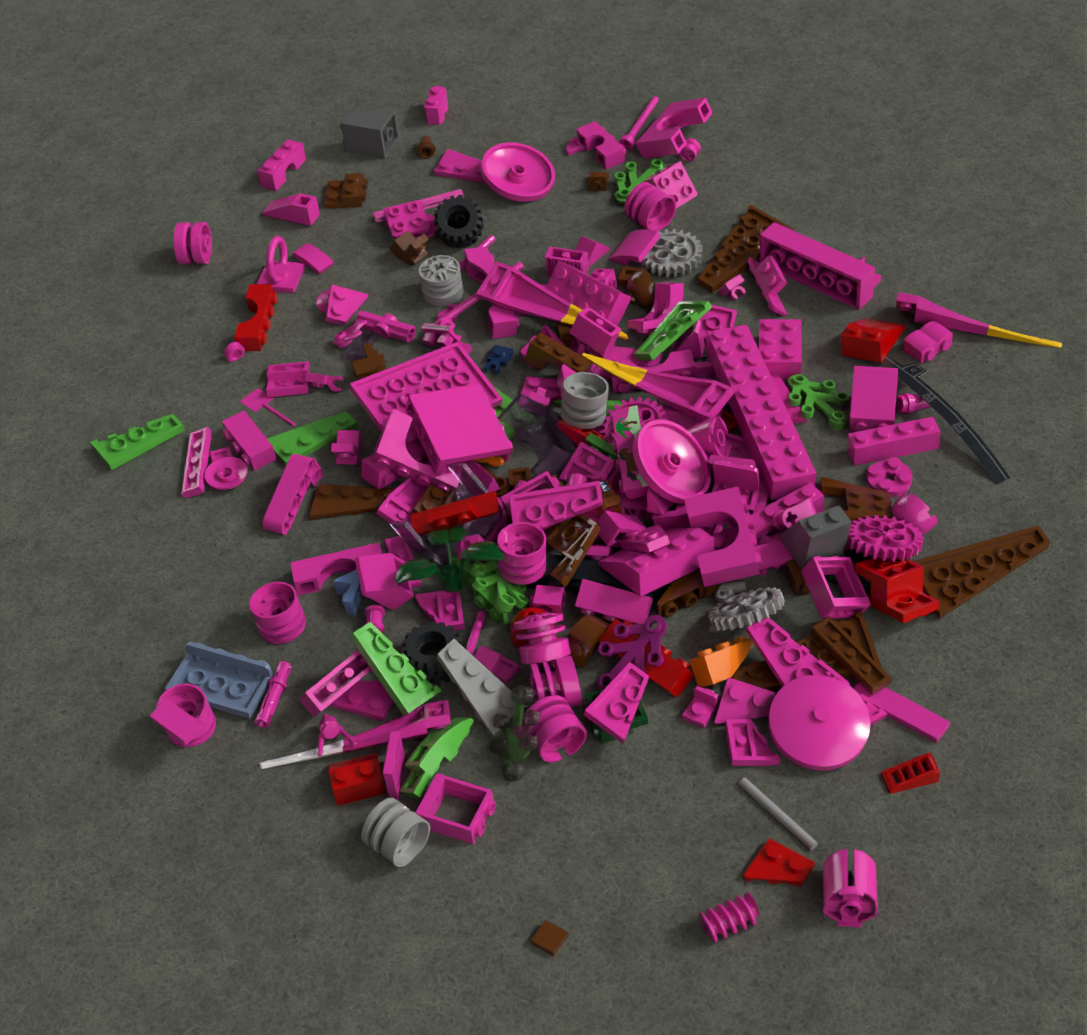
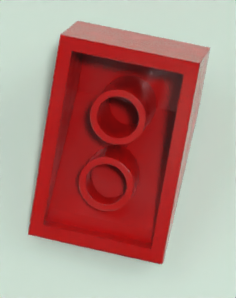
M870 318L849 323L841 334L842 356L882 363L906 327L904 324Z

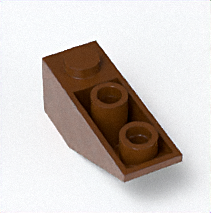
M700 568L676 579L657 602V614L661 617L672 616L677 610L685 606H693L698 600L706 596L711 597L715 595L719 584L704 587Z

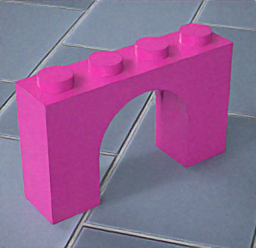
M706 97L670 103L636 142L643 158H654L679 154L687 144L680 128L705 123L712 115V110Z
M392 409L385 421L371 461L381 468L395 471L399 476L411 478L422 486H429L432 483L450 495L454 488L457 489L467 461L447 464L445 472L436 475L432 465L422 464L414 460L408 453L405 444L406 435L413 417Z
M739 486L684 499L691 528L724 524L738 531L736 540L730 546L697 555L704 587L759 575L758 565L762 564L759 550L754 551L753 546L758 544L755 532L749 531V527L753 526L750 513L745 514L744 508H748L745 494H740Z

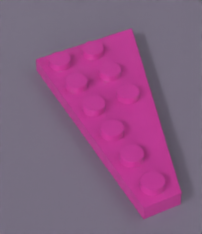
M763 618L761 622H755L751 626L746 627L747 634L782 687L796 678L808 675L833 677L850 686L847 680L821 659L817 660L809 653L810 650L796 643L790 638L789 633L770 618ZM859 694L868 709L870 726L887 717L888 713L881 708L875 707L864 694Z

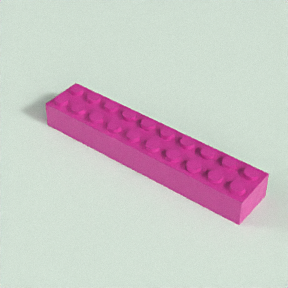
M748 325L707 331L706 353L710 362H712L719 382L733 388L734 394L728 400V403L752 458L756 463L770 499L783 498L810 482L815 486L817 473Z

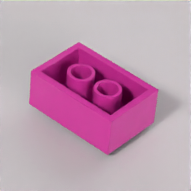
M759 319V351L770 375H779L781 379H789L793 375L801 374V319Z

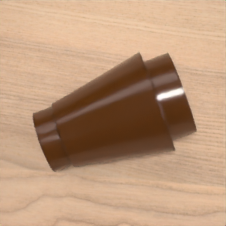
M427 135L421 137L417 147L418 154L426 159L432 157L435 153V146Z

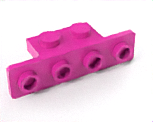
M769 255L763 262L759 263L749 257L747 260L750 265L749 270L755 276V282L761 288L762 296L769 304V310L774 314L786 316L787 312L777 293L787 282L775 258Z

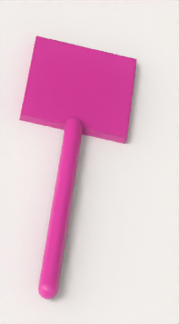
M259 388L239 401L254 412L265 407L291 426L296 425L293 421L267 405L274 398L267 397V394Z

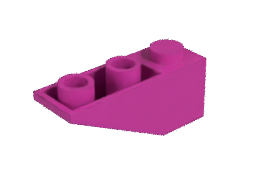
M299 193L271 201L262 212V215L312 226L320 213L315 196Z

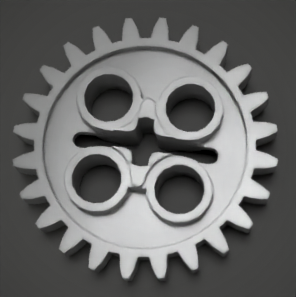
M665 229V233L659 231L660 238L641 261V265L645 266V270L651 269V274L658 272V276L665 273L666 277H669L670 274L677 277V273L684 275V271L692 272L691 267L697 268V264H701L703 246L700 245V240H696V236H690V232L683 234V230L678 233L676 229H673L672 232Z
M770 587L765 589L759 588L756 591L751 589L747 593L741 592L740 595H733L725 599L724 603H718L717 607L712 608V611L708 612V618L712 628H716L717 631L720 629L725 631L729 628L733 630L736 627L741 629L744 625L751 626L752 623L761 622L763 618H770L769 615L776 614L777 610L782 609L781 606L785 605V600L780 589H776V587L771 589Z

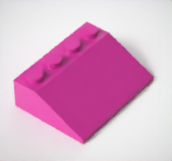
M670 527L664 530L670 544L652 552L623 549L598 561V565L641 597L699 569L697 555L714 551V537L700 528Z

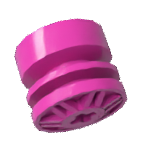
M643 182L635 186L629 193L624 210L629 219L640 224L643 228L660 231L672 221L676 211V202L673 197L660 191L654 185Z
M517 522L503 528L498 535L497 542L504 557V561L498 560L500 575L508 582L514 584H529L542 578L546 571V535L544 531L537 525L528 522Z
M272 582L258 588L252 594L249 601L250 611L256 621L259 634L264 641L271 644L288 643L296 639L304 631L306 617L300 605L298 594L292 585L285 582Z
M539 613L527 616L513 623L514 630H526L517 634L516 639L528 640V644L518 648L521 664L546 662L571 654L568 638L556 637V633L566 629L565 625H554V623L564 619L563 613Z
M571 655L555 659V670L550 671L547 662H542L543 673L539 672L536 663L530 664L529 680L535 703L545 697L558 695L564 697L571 708L582 706L579 681Z
M188 683L177 684L167 689L160 696L156 709L166 699H169L203 725V729L187 745L166 731L171 742L177 746L193 747L204 743L212 736L216 728V718L202 689Z
M558 695L540 699L530 706L522 718V728L533 742L541 758L550 763L562 759L557 749L564 747L568 755L574 754L582 747L587 737V731L576 715H574V711L564 697Z

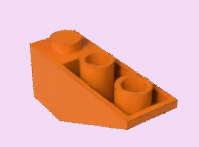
M746 635L733 638V644H729V641L715 645L716 650L714 651L708 648L697 652L698 657L689 660L697 685L700 687L709 686L726 680L728 677L731 678L755 645L751 638L747 639Z

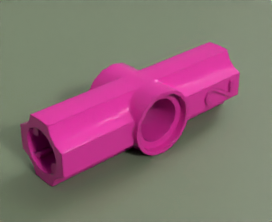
M360 311L357 314L356 321L366 320L368 322L361 328L374 332L377 337L381 336L385 339L392 337L405 342H411L415 337V326L399 322L392 314L386 313L383 316H379L366 311Z

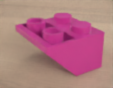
M391 553L358 556L355 558L356 572L361 585L360 590L366 598L378 602L381 606L395 610L414 597L410 581L399 585L396 582L397 571L405 563L402 559Z

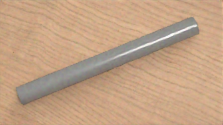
M743 778L739 782L741 788L807 848L813 850L818 846V842L747 778Z

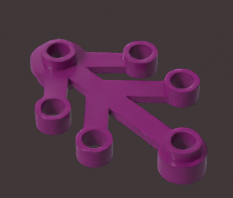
M652 615L645 620L644 624L627 626L624 623H618L614 627V634L620 639H626L629 635H642L637 641L610 644L604 641L599 645V653L606 658L611 657L613 654L626 653L610 673H605L600 677L598 682L600 689H605L608 686L604 685L605 681L610 679L611 683L629 662L632 663L634 659L635 666L645 673V646L649 642H651V652L647 656L648 663L653 667H659L663 664L661 637L666 633L667 623L661 616ZM657 623V627L651 630L652 625ZM621 628H625L623 634H619ZM609 646V651L604 653V648ZM654 656H659L656 662H652Z

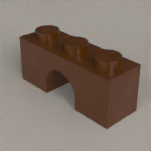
M541 332L529 343L525 357L526 362L540 370H543L551 362L557 365L559 369L565 364L576 373H589L593 364L590 360Z

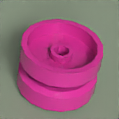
M190 222L176 224L174 230V251L179 264H192L193 260L196 264L209 263L212 253V238L207 222H194L193 226Z

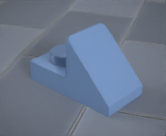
M356 570L334 580L336 594L343 595L342 605L345 607L346 614L354 616L363 598Z

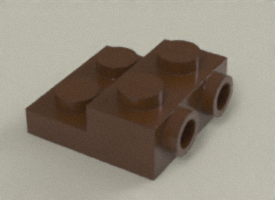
M345 174L344 180L328 181L324 202L325 209L362 207L363 201H366L365 189H368V180L364 178V174Z

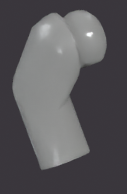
M745 581L723 583L715 592V599L723 603L725 599L732 597L734 594L746 593Z

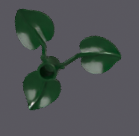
M461 526L436 529L428 534V542L433 545L446 543L448 565L444 566L443 571L440 572L437 565L429 563L427 559L410 560L402 564L398 569L396 582L399 585L406 581L424 579L434 575L436 572L439 582H443L446 592H457L462 589L461 579H463L465 560L504 561V557L498 544L495 542H476L469 545L468 549L462 551L458 569L452 563L450 543L461 542L466 536L465 529Z

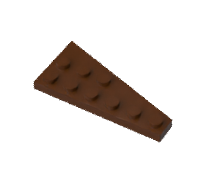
M750 205L748 212L740 218L738 226L733 228L723 242L721 250L717 251L714 255V260L706 266L698 277V284L713 293L726 282L750 267L747 261L749 257L756 261L760 260V234L772 223L775 222L793 231L794 229Z
M1038 525L913 562L923 566V592L939 600V610H936L935 613L941 619L1048 549L1050 541Z
M862 611L855 613L854 617L847 621L841 620L837 622L882 667ZM813 635L796 642L800 646H805L810 650L809 653L817 660L821 659L844 679L854 677ZM765 660L762 662L756 661L735 671L732 679L772 692L779 691L782 688Z

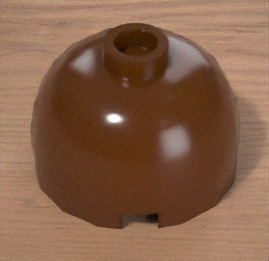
M643 267L636 270L627 281L628 296L632 297L630 302L633 305L637 303L641 307L650 308L654 305L655 283L651 279L652 276Z

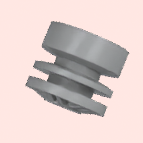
M438 255L426 259L420 265L419 275L423 298L428 304L443 307L454 304L462 298L464 291L459 262L455 258Z
M579 372L568 376L563 384L561 417L564 422L573 427L583 429L595 428L601 425L606 418V402L609 391L607 381L597 374Z
M387 798L380 802L367 817L362 828L361 838L363 843L374 851L382 853V856L397 867H403L424 848L429 837L430 824L415 812H410L408 807L395 798Z

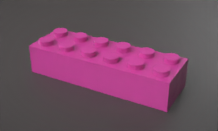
M775 222L760 234V263L770 255L775 258L784 276L858 310L873 297L874 266Z

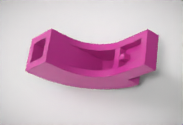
M655 283V300L652 310L643 318L628 320V328L636 329V332L642 335H651L675 305L683 301L684 283Z

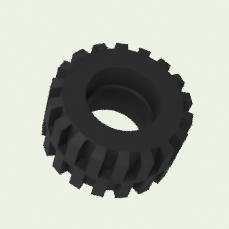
M454 195L450 196V200L445 198L443 205L439 203L437 206L438 211L435 210L434 224L441 241L444 240L446 245L451 244V247L456 248V245L464 248V244L471 246L472 241L476 243L478 241L477 236L481 237L482 229H484L481 209L477 206V203L474 200L471 202L468 196L464 199L462 195H458V198H455ZM456 215H465L470 218L469 223L461 229H454L448 225L450 219Z
M431 621L430 624L422 623L418 628L416 626L411 629L412 632H407L405 640L402 641V653L409 659L408 662L417 671L421 670L427 676L425 679L430 684L435 682L436 685H441L440 681L442 680L446 683L449 682L450 677L436 658L438 654H424L433 650L441 651L453 639L461 644L458 632L456 630L453 631V627L450 625L445 626L443 622L435 624V621Z

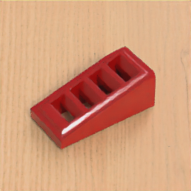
M564 420L556 423L557 427L577 446H579L580 442L588 445L585 439L590 433L601 439L604 438L601 434L590 428H576L567 424Z
M927 753L881 771V775L889 793L893 794L939 782L940 770L932 753ZM917 769L919 775L915 776L913 770ZM904 772L907 773L909 778L908 780H905V777L903 775ZM892 775H896L900 783L895 784Z

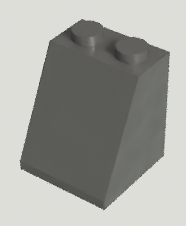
M392 108L350 112L340 123L346 152L385 159L400 138L396 111Z
M840 505L797 521L781 533L779 539L802 570L808 564V561L815 556L842 557L852 522Z

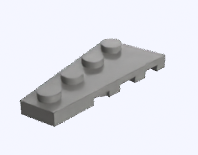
M455 639L438 653L437 660L453 683L457 684L461 690V695L465 701L470 703L475 711L474 714L479 721L483 722L487 728V733L491 737L524 706L525 703Z

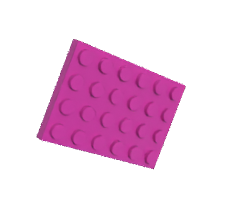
M459 342L352 382L349 387L380 432H382L385 421L392 409L407 414L405 407L408 396L411 394L480 384L483 391L487 394L492 408L501 405L503 398ZM412 423L406 435L405 444L418 439Z

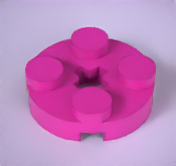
M892 457L889 460L879 461L869 466L867 483L871 489L882 490L890 493V497H896L910 489L912 472L908 466L901 463L899 458ZM886 476H893L894 480L891 481L890 479L885 478Z

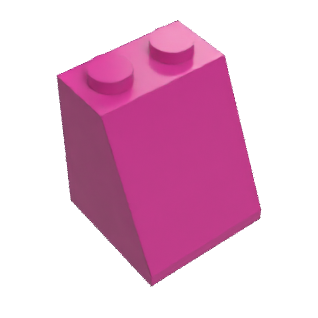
M854 366L849 432H859L894 424L898 368Z

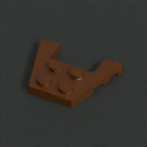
M821 477L820 492L825 495L844 496L846 511L844 512L851 522L853 520L858 521V518L865 519L866 516L874 518L875 515L879 518H883L884 515L888 519L893 518L890 493Z
M584 514L552 525L551 528L544 532L546 535V545H549L565 557L550 573L564 587L570 582L601 530V527Z

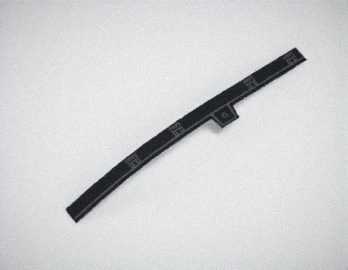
M888 354L882 363L876 362L884 368H898V379L918 394L953 428L981 462L996 485L1010 478L995 455L965 419L935 390L919 378L927 372L917 363L903 366Z

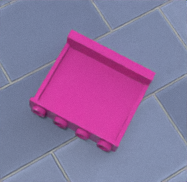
M480 384L408 396L405 411L407 415L413 417L412 426L436 475L443 474L447 464L501 455L504 462H508L513 451L512 442L508 440L504 427L497 419L495 409L491 407L488 396Z

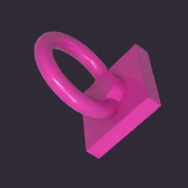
M275 236L271 239L266 253V265L257 284H272L275 292L294 293L305 270V264L287 262V247L281 236ZM278 244L280 260L274 261L275 249Z

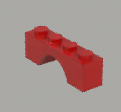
M249 284L246 301L249 311L256 314L250 320L238 324L234 339L235 342H239L244 347L245 351H261L263 344L267 343L266 331L270 330V317L274 316L273 305L277 304L278 296L277 292H274L272 284Z

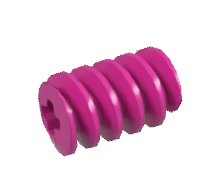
M746 892L743 898L738 895L734 898V902L728 899L725 901L724 906L717 904L714 910L709 907L705 910V915L702 912H698V916L706 935L714 943H717V934L720 933L726 939L727 929H730L736 935L737 925H740L744 931L747 930L746 921H749L755 927L759 910L753 896Z

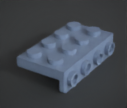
M188 642L186 645L188 653L165 687V691L177 684L188 683L196 685L203 690L211 708L250 719L268 690L269 679L273 677L270 665L262 660L257 661L241 654L236 655L223 649H214L202 643Z

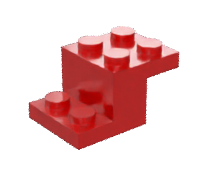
M879 557L875 560L870 558L855 564V573L865 577L867 580H871V607L879 610L881 613L895 618L898 622L907 623L912 619L926 616L933 611L939 610V600L923 593V566L904 558V561L895 558V562H892L887 558L885 561H882Z

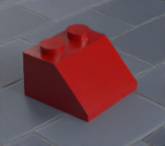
M377 753L329 764V774L337 806L386 794Z

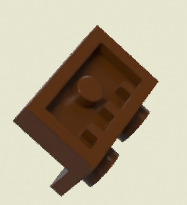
M431 483L411 514L456 502L457 499L454 496L458 490L454 488L451 494L448 495Z

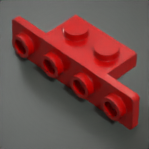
M495 491L414 513L410 517L413 534L419 536L436 529H446L499 513L500 510L497 494Z

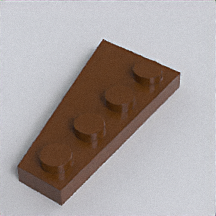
M319 484L310 510L309 519L335 518L338 515L346 514L359 515L362 512L370 511L375 513L389 494L396 488H381L378 490L375 487Z

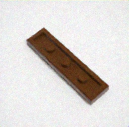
M830 616L811 627L810 633L871 695L892 683V678Z

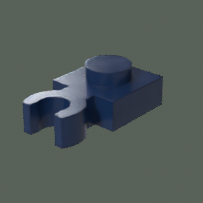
M494 345L487 356V363L484 366L485 373H488L490 369H494L495 375H498L500 373V366L506 367L513 356V349Z

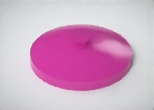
M507 142L497 144L486 151L481 163V174L486 184L497 194L515 201L529 202L541 199L550 192L555 181V170L550 160L537 149L521 143Z
M653 420L636 433L632 447L636 467L644 481L657 494L669 501L685 504L684 499L703 495L708 490L711 482L709 460L700 443L689 431L668 420Z
M808 675L790 681L779 690L770 707L768 726L774 744L787 759L807 769L825 771L849 764L862 752L870 732V717L864 701L852 687L833 677Z

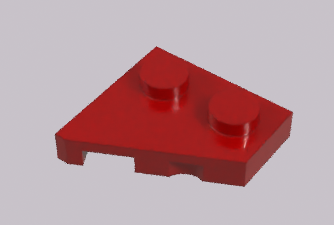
M769 838L744 873L743 879L750 882L752 880H763L773 884L787 883L788 885L802 886L814 869L815 862Z

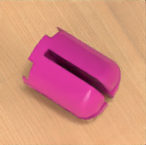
M847 849L837 850L830 854L823 865V912L825 917L827 914L831 919L837 921V926L862 927V922L870 920L873 916L875 920L878 914L876 865L873 859L861 850H853L852 886H848ZM847 906H853V909H848Z

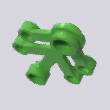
M661 159L652 160L650 168L638 179L636 163H626L625 171L629 175L631 185L626 189V174L624 172H616L614 174V181L617 183L619 190L615 193V200L619 204L625 205L629 193L635 186L665 168Z
M801 374L789 377L788 385L792 393L788 396V404L799 406L801 403L800 393L803 392L806 395L805 405L802 406L800 413L803 418L810 419L813 417V405L815 404L829 417L828 426L831 429L841 430L845 427V414L841 411H834L826 403H835L839 406L847 405L848 394L838 392L836 396L830 395L835 390V382L831 380H825L823 383L812 382ZM812 389H814V390H820V391H823L824 393L815 392V391H813Z
M487 560V563L482 565L474 564L470 571L471 575L476 578L472 586L475 590L484 592L487 586L496 584L498 597L495 600V609L498 612L506 614L513 609L514 605L520 609L526 607L529 602L528 598L523 595L526 586L524 584H510L498 571V560ZM486 572L494 573V575L483 577Z

